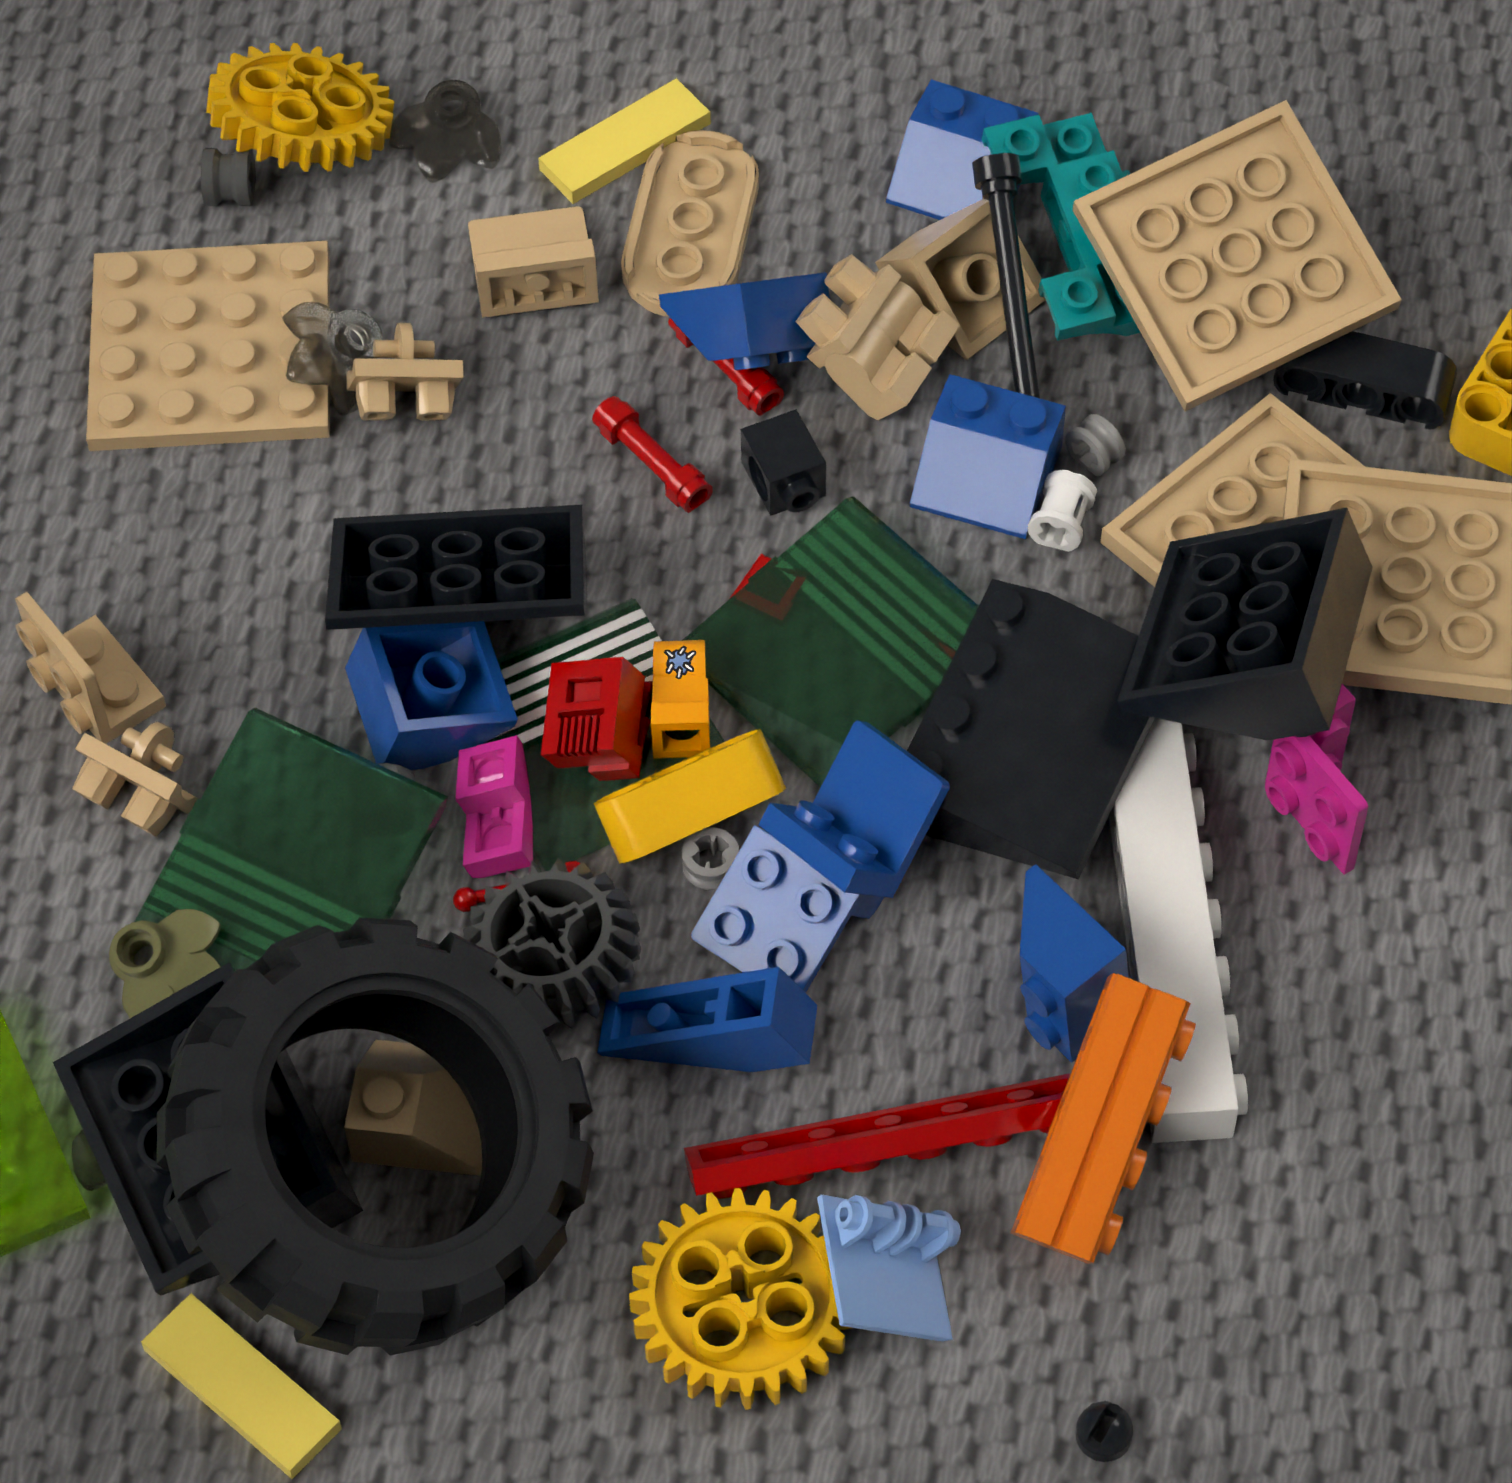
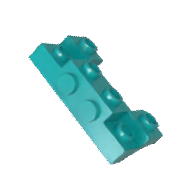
M1092 113L1044 125L1038 114L984 128L981 140L984 147L988 146L991 154L1012 153L1019 156L1022 182L1018 185L1043 183L1040 197L1069 271L1040 279L1038 287L1040 297H1045L1055 323L1054 334L1056 340L1059 341L1090 334L1130 336L1141 333L1073 212L1075 200L1131 174L1129 170H1121L1114 150L1106 151Z

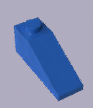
M780 967L621 992L618 1003L606 1000L597 1053L600 1056L745 1072H758L810 1064L818 1005Z

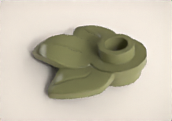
M195 909L176 910L159 923L136 921L124 926L115 934L109 950V961L114 973L124 981L122 1005L129 1018L221 967L217 960L206 952L214 943L221 929V924L216 919ZM144 946H152L153 955L151 959L143 965H136L134 962L136 953Z

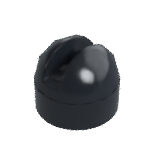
M1109 1401L1092 1403L1078 1418L1077 1432L1075 1433L1076 1441L1081 1451L1089 1458L1096 1461L1109 1462L1119 1459L1128 1451L1132 1442L1133 1425L1128 1413L1119 1405ZM1104 1416L1115 1418L1102 1443L1091 1438Z

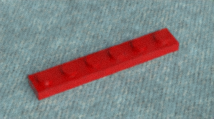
M1071 1073L684 1148L688 1175L696 1196L712 1192L717 1199L731 1198L735 1188H741L742 1193H744L748 1189L747 1186L770 1181L784 1186L797 1185L811 1180L816 1172L841 1168L845 1172H864L878 1167L883 1159L904 1155L911 1159H931L944 1154L947 1151V1147L973 1142L977 1146L990 1147L1009 1142L1013 1138V1134L1037 1129L1043 1133H1048Z

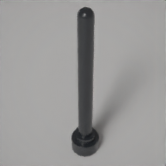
M1012 153L991 154L974 160L972 168L975 188L982 190V198L989 200L1014 390L1021 394L1040 398L1013 196L1018 194L1017 185L1022 182L1020 160L1018 155Z

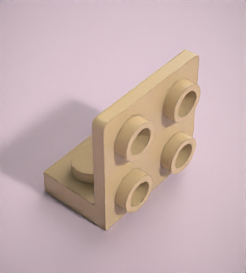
M579 206L477 219L471 220L468 223L482 318L599 302L594 246L592 239H588L583 208Z
M28 592L15 598L22 619L20 623L15 625L16 631L25 647L33 655L32 658L26 661L27 666L43 691L47 693L55 688L64 698L60 702L61 708L70 724L79 734L89 729L99 741L107 744L123 734L127 728H133L166 707L162 693L96 615L62 634Z

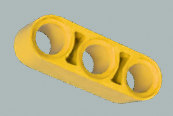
M756 729L731 738L612 792L593 804L617 860L621 864L646 856L783 792L786 787L762 730Z

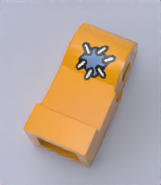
M705 640L654 641L651 703L653 759L689 758L710 748L708 678H706ZM699 730L695 736L687 740H676L665 733V731Z

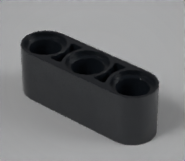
M1351 331L1277 367L1273 382L1276 389L1283 395L1288 396L1289 391L1308 395V401L1345 410L1347 405L1367 410L1366 415L1404 424L1406 419L1426 424L1424 429L1431 430L1440 426L1445 419L1457 376V366L1448 356L1435 350Z

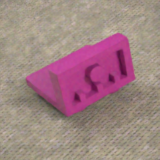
M1341 684L1330 730L1317 732L1307 737L1291 736L1273 739L1265 781V791L1269 801L1280 814L1288 815L1291 813L1305 829V839L1314 855L1324 862L1331 859L1343 875H1345L1355 867L1369 806L1363 796L1341 772L1356 698Z

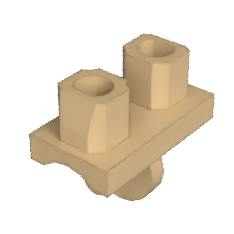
M397 323L394 340L373 341L374 358L394 359L355 358L352 371H347L346 373L347 391H356V400L362 420L393 419L396 414L395 391L416 392V419L422 421L447 420L452 413L455 389L464 378L463 360L414 359H433L435 355L434 341L414 340L411 323Z
M155 722L150 724L142 733L132 727L125 730L121 737V744L132 749L131 757L87 733H84L75 748L87 759L81 767L72 789L81 796L108 810L125 781L137 786L138 788L121 817L155 837L159 835L171 820L177 809L188 814L199 801L197 797L182 790L181 785L157 772L162 766L172 772H176L183 763V755L172 750L174 732L172 728L163 723Z

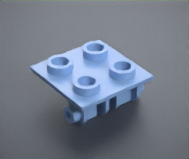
M827 1195L818 1196V1206L840 1326L935 1341L953 1340L937 1255L948 1247L955 1246L960 1238V1225L952 1218L950 1213L943 1210L922 1213L914 1205H901L893 1201H887L882 1205L871 1203L867 1197L859 1195L852 1196L849 1199Z

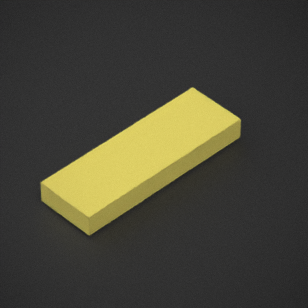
M676 78L539 157V170L574 204L645 163L653 150L662 143H664L665 148L667 145L676 142L677 135L689 131H698L710 125L711 113Z
M192 1293L141 1341L143 1349L147 1354L291 1479L342 1429L339 1419Z

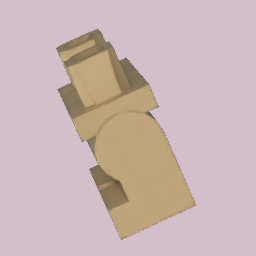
M851 254L836 263L824 279V283L844 301L839 308L823 293L804 308L795 322L815 342L807 358L819 369L825 366L827 373L836 384L868 416L880 420L908 405L932 369L929 365L938 360L960 324L944 310L933 314L927 309L914 289L899 281L901 275L889 264L873 272Z

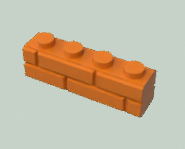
M1112 973L1107 977L1010 1232L1011 1234L1087 1264L1094 1263L1097 1252L1106 1255L1110 1254L1123 1221V1216L1113 1213L1121 1188L1125 1187L1132 1191L1134 1190L1147 1158V1151L1137 1148L1146 1122L1156 1126L1159 1124L1171 1094L1172 1087L1161 1083L1169 1060L1173 1058L1180 1062L1182 1061L1195 1030L1196 1023L1185 1019L1191 1003L1120 974Z

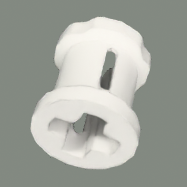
M1055 470L1049 473L1044 483L1043 494L1045 498L1041 509L1032 515L1028 524V533L1031 538L1038 544L1067 552L1078 548L1083 537V529L1080 526L1085 511L1093 507L1097 488L1093 482L1084 475L1073 473L1069 470Z

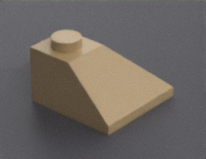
M982 199L915 232L875 262L879 270L888 264L901 275L899 281L913 288L919 295L922 304L933 314L944 310L960 324L947 345L965 360H968L1006 331L989 200ZM1018 236L1028 313H1030L1046 299L1045 297H1040L1038 292L1040 279L1042 278Z
M375 1040L356 1068L344 1126L352 1162L481 1176L482 1148L479 1129L469 1102L456 1081L434 1058L413 1044Z

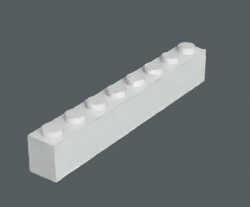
M1158 718L1154 719L1109 814L1130 979L1188 1001L1191 1004L1185 1019L1196 1023L1191 1042L1182 1061L1180 1062L1173 1058L1169 1060L1161 1083L1172 1087L1159 1124L1156 1126L1150 1123L1152 1143L1233 1138L1237 1115L1247 1114L1248 1094L1244 1074H1233L1231 1055H1237L1239 1051L1238 1025L1235 1014H1224L1222 996H1229L1230 973L1227 957L1216 956L1213 940L1214 938L1221 937V912L1218 899H1207L1205 882L1212 881L1213 860L1210 843H1199L1197 826H1203L1205 819L1203 792L1201 787L1191 788L1189 772L1196 770L1195 738L1193 733L1183 734L1182 723Z

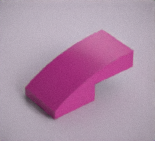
M516 735L459 750L455 800L466 814L463 867L472 878H485L506 873V871L510 872L530 867L531 860L533 861V821L530 785L523 743Z

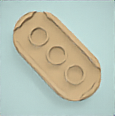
M689 131L677 135L676 142L667 145L665 148L664 143H662L653 150L646 161L622 254L621 268L623 283L631 298L650 312L669 317L660 307L659 294L737 283L759 189V169L753 155L750 157L748 153L743 151V144L732 136L715 131Z

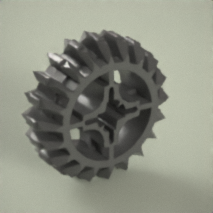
M559 858L556 859L550 871L542 872L541 868L531 860L528 870L529 875L518 878L511 872L506 871L504 879L506 887L500 890L486 886L484 899L487 905L471 906L469 917L472 926L463 929V938L497 956L498 960L490 971L494 976L516 994L530 983L554 1015L562 1017L563 1022L572 1029L576 1013L585 1010L597 1019L600 1011L598 1001L602 998L618 1003L621 993L618 983L633 982L635 971L632 962L639 960L641 953L638 939L640 926L636 914L631 911L632 908L626 893H623L622 888L615 889L613 880L607 876L606 872L593 877L591 869L587 867L584 861L571 872H568L566 864ZM521 926H523L517 934L512 936ZM589 952H591V953L580 963V961L582 960V958H583L586 954H588Z

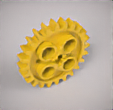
M270 43L268 53H263L259 49L250 46L248 47L247 57L232 53L230 64L218 63L217 74L210 75L206 113L211 114V127L221 128L220 138L222 140L237 139L236 151L238 152L250 149L257 150L256 161L262 162L272 156L278 158V166L282 169L288 166L290 161L299 163L303 172L309 171L311 163H319L322 168L330 172L333 168V161H339L341 164L352 168L354 167L355 156L369 161L371 160L372 150L382 151L384 149L385 139H390L394 115V100L388 99L390 91L388 86L378 85L379 75L377 73L362 74L363 63L361 62L349 65L344 64L343 53H337L328 58L323 56L322 47L316 46L311 53H306L302 51L298 43H293L290 51H282L278 45Z
M741 1188L734 1189L731 1206L725 1207L720 1205L712 1192L707 1193L706 1212L700 1215L687 1204L680 1205L682 1226L678 1228L670 1222L661 1220L658 1223L659 1238L663 1245L644 1241L641 1246L642 1258L647 1265L633 1266L632 1268L633 1286L640 1290L629 1293L631 1313L640 1315L633 1320L636 1339H650L645 1344L646 1360L648 1363H654L666 1359L663 1373L664 1381L668 1384L686 1374L688 1376L687 1391L689 1398L694 1399L706 1385L713 1387L715 1406L719 1408L726 1402L730 1391L740 1393L741 1402L745 1410L752 1408L755 1391L765 1390L768 1398L774 1405L780 1404V1384L788 1382L795 1390L803 1394L807 1391L805 1370L808 1368L817 1374L826 1376L829 1373V1358L825 1351L843 1354L845 1350V1335L840 1330L853 1329L840 1326L824 1235L817 1238L820 1232V1215L814 1213L801 1222L797 1221V1200L793 1198L787 1201L779 1211L771 1209V1198L768 1190H763L755 1206L746 1205ZM763 1250L773 1251L781 1256L778 1261L766 1265L755 1263L750 1259L752 1254ZM702 1269L710 1271L715 1275L711 1281L698 1285L683 1279L686 1274L693 1270ZM799 1278L802 1283L790 1282V1279ZM744 1290L746 1296L753 1300L741 1303L740 1297L733 1293ZM786 1310L797 1312L803 1317L799 1323L792 1326L778 1325L770 1320L774 1314ZM689 1311L696 1314L693 1317H686L683 1313ZM718 1330L731 1332L737 1337L726 1346L710 1345L703 1340L707 1334Z

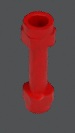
M669 317L668 325L676 333V337L687 348L694 345ZM733 359L713 361L737 386L738 400L748 410L752 409L758 416H761L781 403L784 397V390L777 384V379L764 367H759L756 370L753 368L734 370Z
M612 396L604 400L597 407L592 421L600 429V434L612 445L621 441L665 483L666 497L678 508L682 507L687 513H690L710 499L713 487L705 480V475L691 463L684 466L680 465L642 429L639 423V413L628 402L622 401L617 396Z

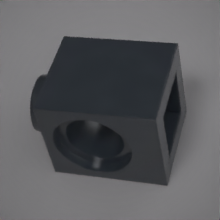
M797 409L740 429L741 463L770 516L786 510L790 512L807 510L819 498L826 496V461Z

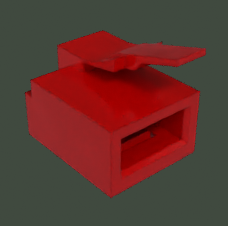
M624 657L551 663L541 756L557 769L589 766L588 772L598 781L640 778L642 750L645 736L651 723V719L645 717L653 682H645V676Z

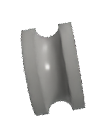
M1090 414L1081 422V427H1074L1065 437L1067 450L1071 457L1095 476H1101L1109 469L1110 463H1117L1125 456L1126 448L1120 433L1112 423L1097 414Z
M707 827L689 835L682 846L683 873L686 879L695 887L704 890H717L739 852V845L735 837L726 830L717 827ZM711 849V853L714 856L717 850L722 851V865L710 868V862H707L705 867L699 866V852Z

